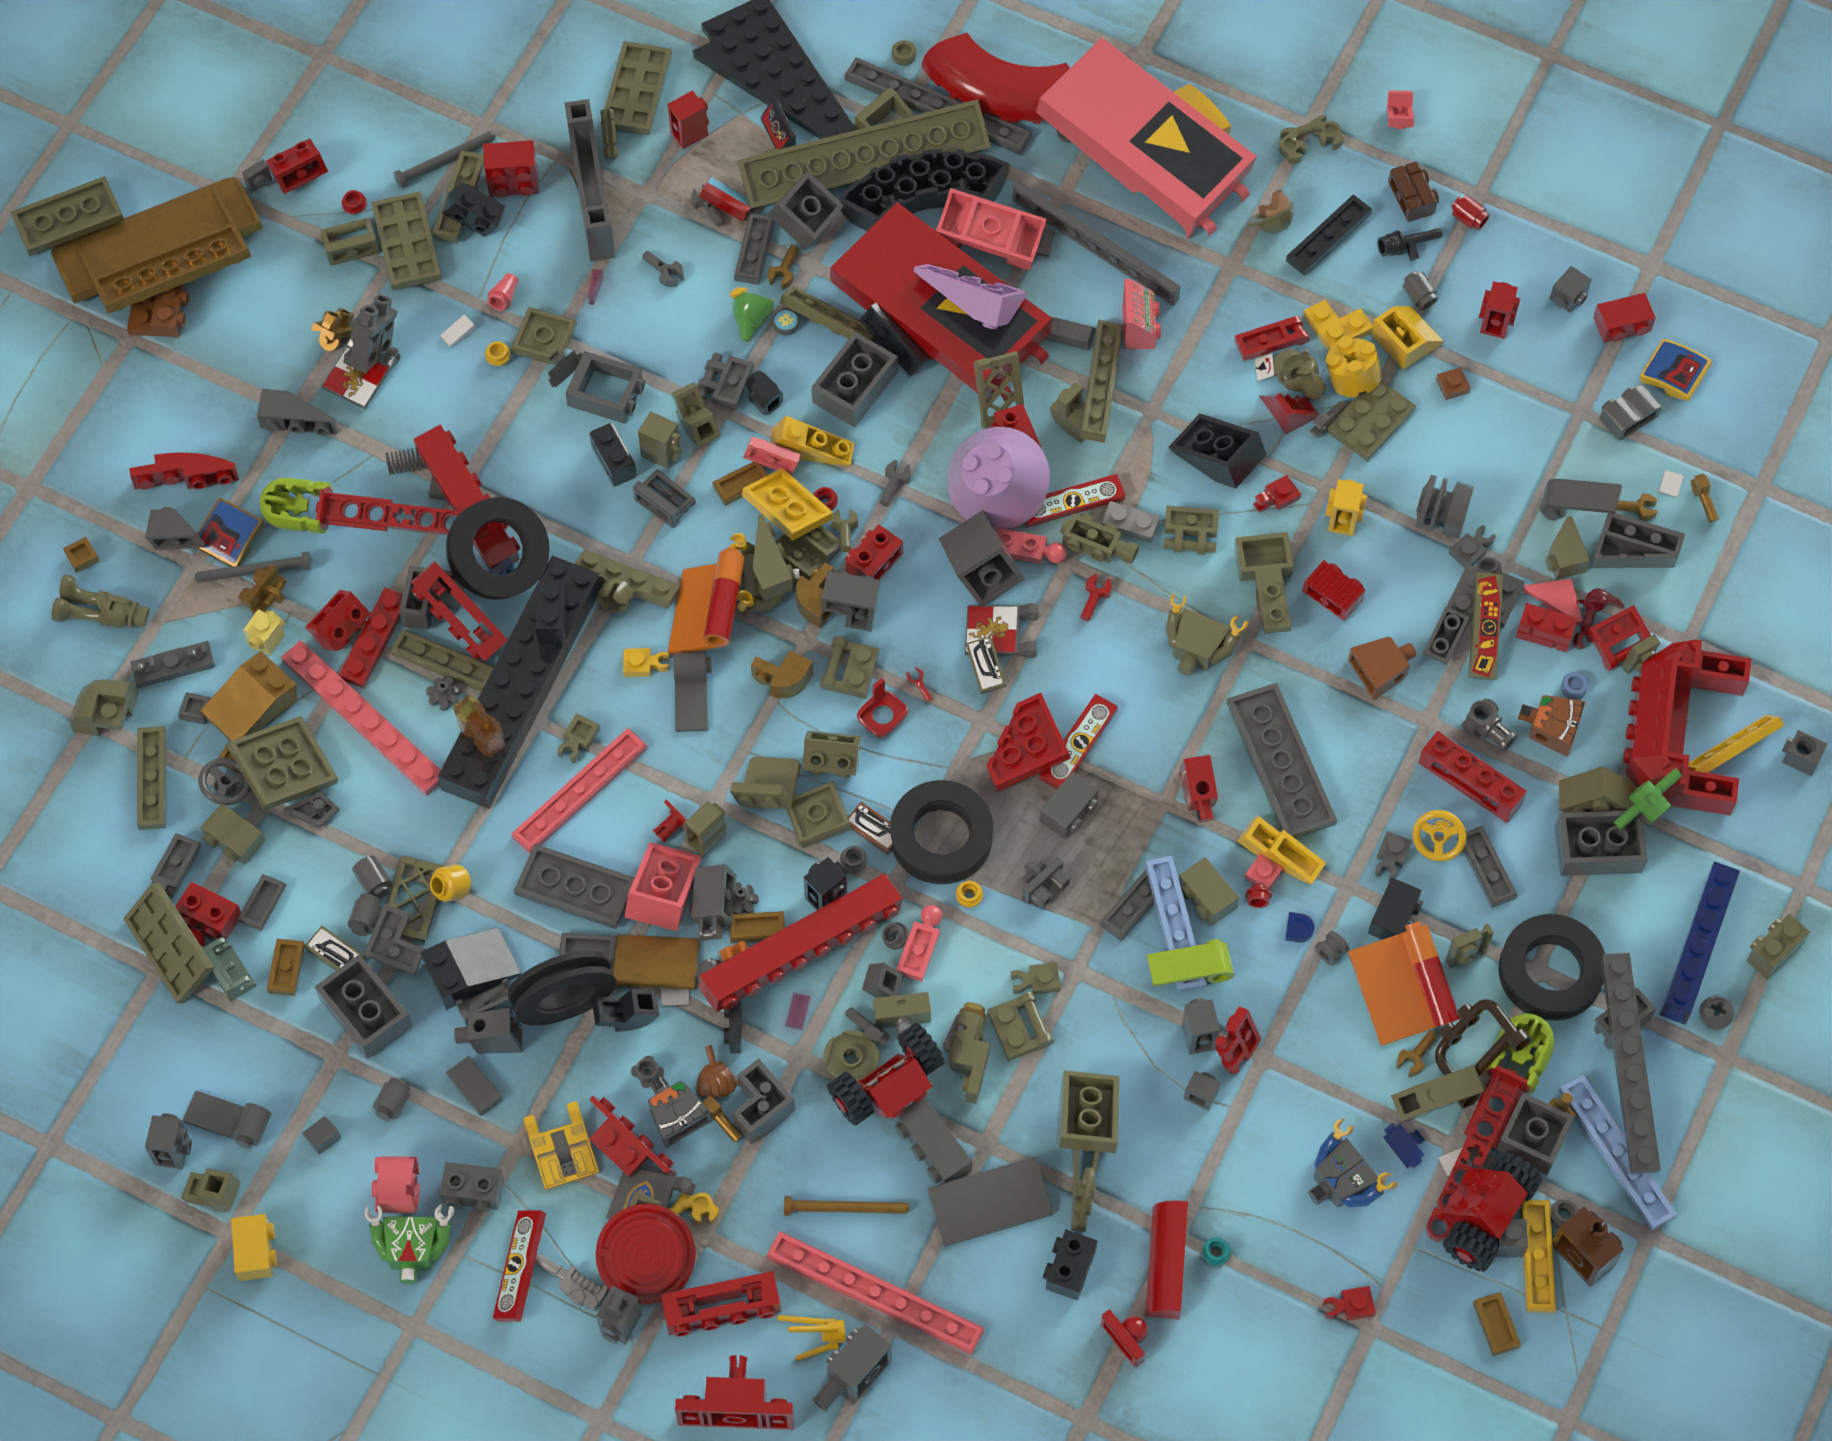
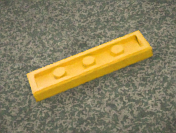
M1764 715L1691 760L1688 770L1705 773L1712 771L1783 727L1784 724L1781 717Z
M1524 1200L1520 1205L1521 1219L1527 1220L1528 1248L1523 1256L1526 1312L1555 1313L1556 1297L1550 1200H1529L1528 1202Z

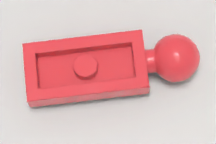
M996 528L1013 559L1041 564L1043 556H1047L1048 560L1052 563H1061L1067 556L1066 547L1061 543L1055 542L1046 546L1047 537Z
M928 905L921 911L923 924L913 923L896 969L904 977L923 982L940 935V930L933 928V926L941 922L942 911L935 905Z

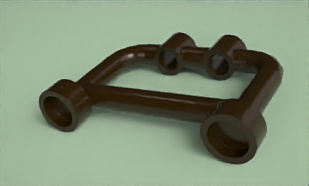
M1489 999L1479 1000L1473 1006L1465 1004L1457 1010L1456 1014L1460 1020L1456 1025L1450 1022L1440 1029L1439 1033L1443 1039L1436 1047L1435 1061L1443 1075L1455 1072L1446 1060V1052L1451 1046L1457 1044L1462 1039V1034L1468 1027L1473 1026L1479 1021V1015L1485 1010L1493 1015L1505 1033L1474 1065L1479 1077L1508 1045L1516 1053L1525 1049L1531 1043L1532 1038L1525 1029L1518 1030L1496 1002ZM1474 1095L1457 1103L1461 1108H1467L1473 1105L1480 1095Z

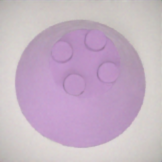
M1007 427L987 428L968 437L952 456L947 473V488L950 499L963 518L968 520L983 510L995 528L1008 530L1021 526L1037 514L1044 504V499L1050 487V468L1040 446L1023 432Z

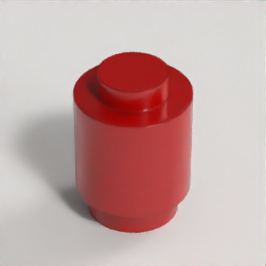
M1465 195L1463 198L1459 196L1451 206V209H1453L1452 216L1470 229L1474 228L1477 231L1486 224L1490 217V214L1486 212L1487 209L1468 195Z

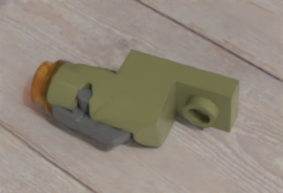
M967 1002L959 1010V1015H956L943 1043V1049L948 1053L950 1069L966 1074L962 1086V1091L966 1092V1102L977 1104L990 1054V1043L983 1042V1027L987 1017L985 1008L979 1004Z

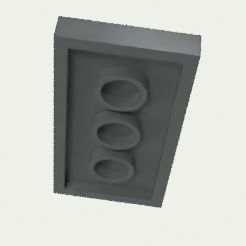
M534 844L514 889V894L617 929L626 908L628 893L635 877Z

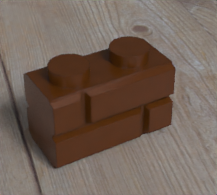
M1417 161L1390 170L1388 183L1406 220L1411 222L1420 219V217L1424 218L1433 215L1436 211L1437 203H1439L1437 191L1431 189L1428 184L1429 176L1425 169L1421 170Z

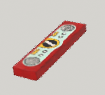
M1118 474L1047 493L1041 509L1025 523L1026 527H1032L1105 506L1110 501L1118 502L1125 500L1126 494Z
M1095 694L1063 740L1071 759L1042 771L1039 779L1058 789L1072 772L1076 773L1118 711V706Z
M518 1210L492 1318L497 1322H521L546 1217V1213L541 1210Z

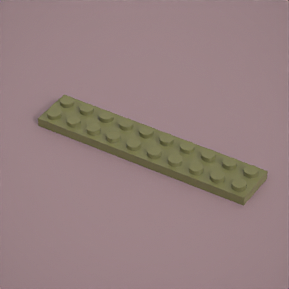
M977 99L739 159L737 163L746 197L751 207L750 210L778 203L790 187L807 171L827 190L851 185L857 179L860 180L869 174L870 169L874 167L879 168L889 163L890 159L901 155L922 154L923 150L942 149V152H957V149L965 150V153L973 154L991 148Z

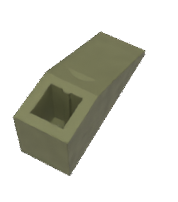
M760 514L758 516L753 560V579L764 602L793 591L792 580H795V574L791 565L786 566L783 560L785 553L781 543L776 544L773 538L775 537V531L771 522L766 523L763 514Z
M1472 1065L1393 1094L1391 1097L1401 1122H1408L1482 1093L1484 1088L1475 1066Z

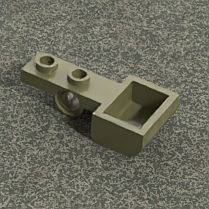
M1288 532L1236 537L1235 557L1239 580H1255L1256 602L1258 611L1261 613L1264 634L1291 631L1283 577L1292 576L1294 569Z

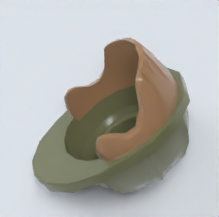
M1281 189L1276 190L1272 193L1271 203L1267 206L1260 205V213L1251 217L1247 221V225L1250 227L1258 225L1259 228L1267 233H1279L1289 227L1293 218L1294 204Z

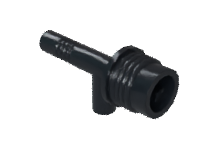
M1440 228L1403 236L1399 230H1396L1393 233L1378 238V251L1384 257L1403 255L1405 250H1407L1410 261H1414L1420 258L1415 244L1441 238L1442 231Z

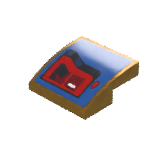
M219 498L198 532V536L205 543L204 548L197 549L230 567L240 566L252 550L251 543L265 526L264 521L236 505Z

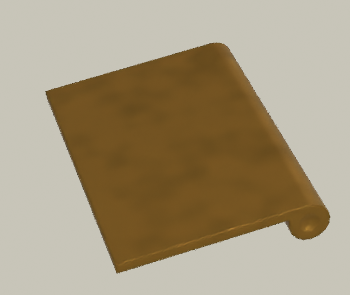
M617 935L613 969L617 981L616 987L695 990L699 938Z

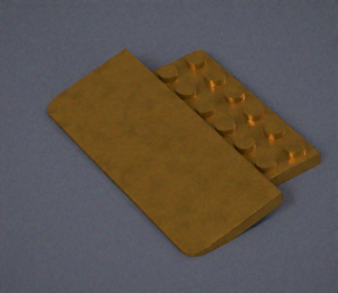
M230 177L128 216L120 222L57 245L51 250V255L73 303L75 304L99 294L109 314L250 258L251 254L242 237L259 231L263 227L242 184L237 178Z

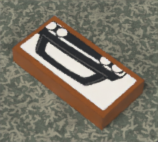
M860 802L848 816L852 827L851 830L888 855L893 845L890 835V821L863 802Z

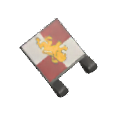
M350 337L348 345L321 387L366 409L390 370L399 362L401 355L397 348L391 346L387 349L383 361H377L373 367L364 373L343 363L344 354L353 345Z
M1035 603L1021 606L968 605L965 655H969L966 643L991 636L997 655H1018L1026 658H1035L1037 656L1036 642L1026 641L1019 643L1020 618L1033 621L1039 618L1038 605Z

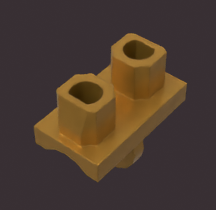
M343 308L337 309L336 313L325 311L322 321L313 323L311 330L321 331L319 342L322 348L327 351L336 350L340 346L342 338L351 337L354 329L350 325L354 314Z
M270 564L267 569L258 568L253 575V581L256 583L252 589L244 588L238 595V598L250 609L253 615L258 609L265 612L273 602L281 604L285 600L281 591L287 581L279 574L277 567Z

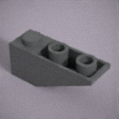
M262 389L257 412L261 429L268 431L286 430L297 434L310 432L322 436L329 434L337 435L338 430L335 419L289 391Z

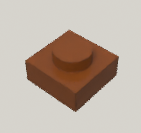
M1461 367L1437 374L1436 381L1445 400L1470 393L1471 388Z

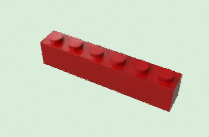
M440 424L413 439L415 448L453 510L461 513L467 507L481 500L491 498L488 493L483 495L479 488L482 486V483L475 472L471 474L466 467L469 465L465 454L462 451L458 453L455 449L456 440L450 430L445 432ZM490 522L491 529L489 534L482 539L473 540L474 546L491 573L505 560H507L508 567L520 560L518 551L521 548L514 536L509 538L505 531L508 527L504 523ZM484 525L477 531V533L483 530Z

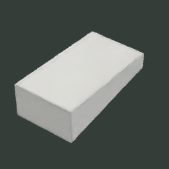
M463 315L443 332L440 337L451 348L475 330V325Z

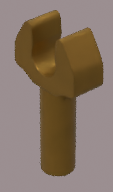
M790 245L780 266H771L769 268L768 279L770 285H773L776 277L779 276L783 277L781 282L782 290L792 284L794 277L789 269L799 251L797 246Z
M1704 473L1694 476V479L1690 480L1694 496H1699L1709 523L1719 520L1709 494L1711 485Z
M1642 493L1637 501L1619 500L1616 511L1636 512L1640 520L1649 521L1656 517L1658 511L1648 510L1644 506H1655L1657 498L1650 494Z
M1429 1030L1413 1051L1402 1049L1398 1054L1396 1068L1399 1069L1405 1061H1411L1414 1066L1410 1069L1408 1077L1419 1075L1425 1066L1422 1062V1056L1435 1042L1438 1035L1434 1031Z
M1564 1093L1560 1100L1553 1098L1550 1101L1549 1105L1576 1116V1113L1570 1108L1573 1100L1570 1093Z
M711 1095L702 1102L710 1110L711 1119L718 1123L734 1143L742 1137L741 1133L724 1115L720 1104Z

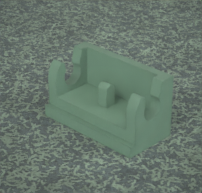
M224 937L202 947L214 966V969L211 971L230 1002L256 987L254 980L249 975L229 941L226 942Z

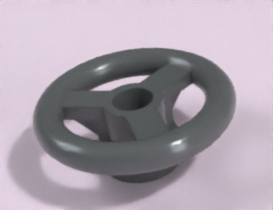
M218 758L210 761L202 768L198 778L199 788L208 800L216 804L233 805L239 803L252 790L243 774L232 776L223 773L218 768L219 766H231L241 772L236 761L232 758ZM209 773L216 778L214 793L207 786L206 780ZM245 783L242 791L235 795L236 785Z

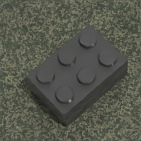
M854 332L811 387L812 403L851 426L856 427L897 374L898 356Z
M1625 811L1559 813L1555 824L1560 875L1642 873L1647 863L1642 813L1636 816L1622 830H1619L1613 822Z
M360 954L315 986L319 1000L367 1059L412 1027L409 1014Z

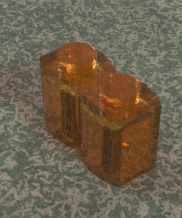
M467 695L453 706L459 729L466 736L473 738L475 746L481 753L491 757L505 746L500 724L495 718L485 714L483 706L476 698Z

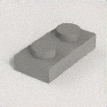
M1110 501L1102 525L1111 523L1118 528V532L1124 535L1152 542L1160 516Z

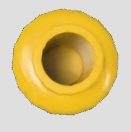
M458 864L437 868L430 880L432 893L443 902L465 898L471 888L469 873L463 866Z

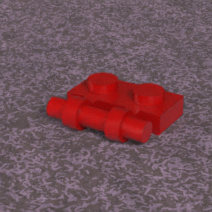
M1240 1006L1227 1021L1225 1028L1228 1033L1227 1037L1218 1036L1215 1040V1049L1218 1055L1222 1057L1221 1060L1224 1068L1230 1074H1237L1239 1072V1065L1242 1060L1249 1061L1261 1041L1249 1010Z

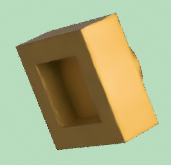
M87 537L63 548L76 573L99 562V558Z

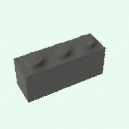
M925 1097L904 1108V1112L896 1117L897 1124L895 1128L902 1139L907 1138L913 1145L911 1150L918 1161L923 1160L929 1167L927 1172L935 1184L938 1182L943 1184L960 1179L972 1171V1160Z

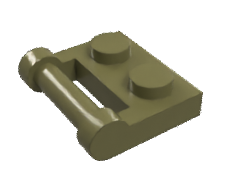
M834 637L831 644L833 648L826 674L821 678L820 687L825 690L866 699L879 656V648L850 642L842 637ZM842 653H850L843 680L838 681L835 677Z
M1033 992L1024 993L1019 998L987 1009V1014L1008 1061L1043 1049L1054 1043L1053 1036L1047 1032L1036 1007V998ZM1019 1009H1026L1038 1036L1037 1039L1030 1040L1018 1012Z

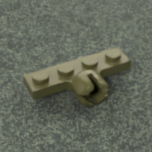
M585 549L575 562L576 565L600 573L603 586L598 592L597 600L605 611H608L612 604L616 605L612 610V614L623 612L634 598H640L669 609L679 593L680 585Z

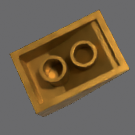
M259 651L232 674L201 709V714L229 741L257 732L297 702V685L262 651Z

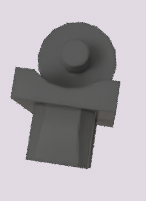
M1057 857L1048 866L1043 861H1040L1037 865L1032 862L1025 864L1024 869L1027 874L1022 880L1027 885L1023 888L1025 895L1022 899L1027 904L1033 901L1041 908L1050 903L1053 899V894L1046 888L1051 883L1059 891H1063L1070 884L1071 878L1063 869L1064 862Z

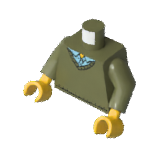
M736 533L730 537V540L736 543H732L729 548L741 550L745 557L741 576L742 590L738 593L737 598L741 602L737 608L739 611L754 610L768 612L781 603V601H784L786 594L763 602L753 579L755 545L747 542L743 534ZM799 568L793 569L795 574V580H792L793 585H796L800 578Z

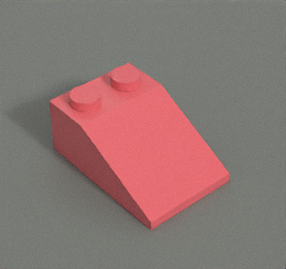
M650 842L628 893L625 918L678 931L692 891L695 868L700 866L702 856Z

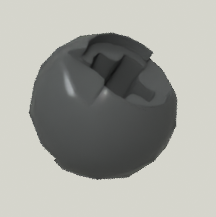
M1719 995L1706 998L1701 1003L1699 1009L1702 1023L1713 1030L1728 1027L1735 1015L1731 1001ZM1715 1009L1720 1010L1719 1016L1713 1014Z

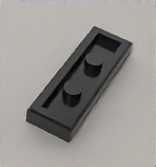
M877 303L873 304L860 318L859 321L886 350L898 356L899 365L910 377L927 361L928 358Z

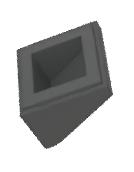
M325 1116L302 1132L318 1154L341 1139L337 1128Z

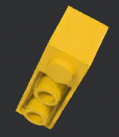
M785 416L772 428L770 438L771 444L782 448H789L793 452L801 454L799 460L842 466L851 465L854 442L789 416Z

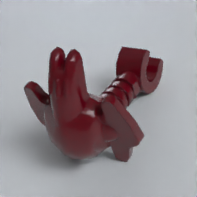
M1597 588L1591 590L1584 600H1577L1576 603L1583 604L1588 610L1585 612L1581 630L1573 638L1575 648L1578 650L1585 648L1582 642L1584 636L1588 643H1593L1587 629L1593 625L1595 613L1602 611L1609 604L1619 609H1624L1625 606L1620 599L1604 589Z

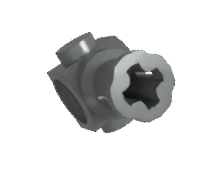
M1486 698L1476 701L1472 704L1466 720L1462 723L1463 729L1468 734L1475 735L1476 737L1491 738L1500 746L1499 750L1501 752L1506 751L1517 739L1518 733L1511 732L1501 723L1502 718L1498 715L1499 708L1494 701ZM1475 715H1483L1486 719H1478Z

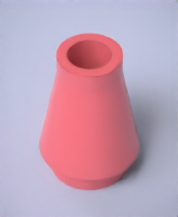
M511 273L505 274L503 279L488 292V304L498 311H503L510 307L515 288L519 282L518 278Z

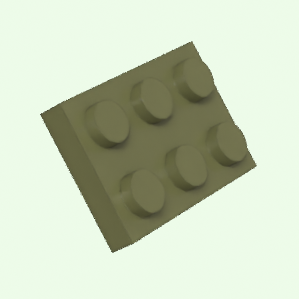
M1380 381L1373 391L1369 393L1367 391L1360 392L1359 396L1328 426L1327 433L1368 462L1415 411L1416 405L1383 381Z

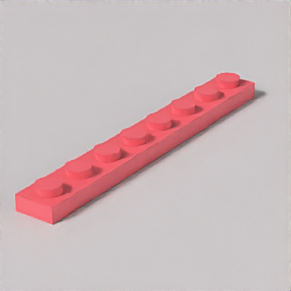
M300 640L281 656L282 662L426 796L439 786L437 776L441 770L305 643Z

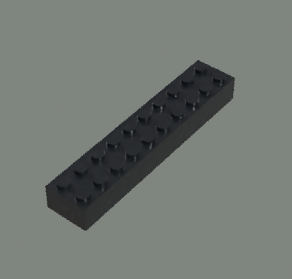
M553 555L437 776L442 791L490 809L599 595L598 592L602 588L600 573ZM539 581L566 582L568 607L565 644L538 643L536 615Z

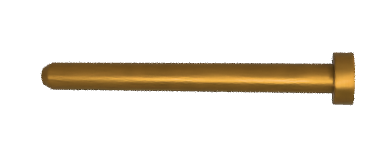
M784 1196V1216H791V1211L906 1214L909 1212V1204L906 1202L791 1200L792 1196Z

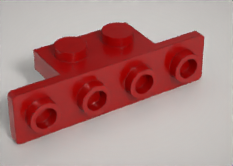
M595 1096L589 1099L607 1117L605 1122L589 1139L628 1177H632L648 1158L652 1159L666 1174L670 1176L677 1174L672 1168L674 1162L663 1152L658 1155L652 1149L655 1144L647 1136L641 1134L639 1137L632 1130L635 1125L627 1117L622 1115L619 1118L613 1112L616 1107L604 1096L601 1099Z

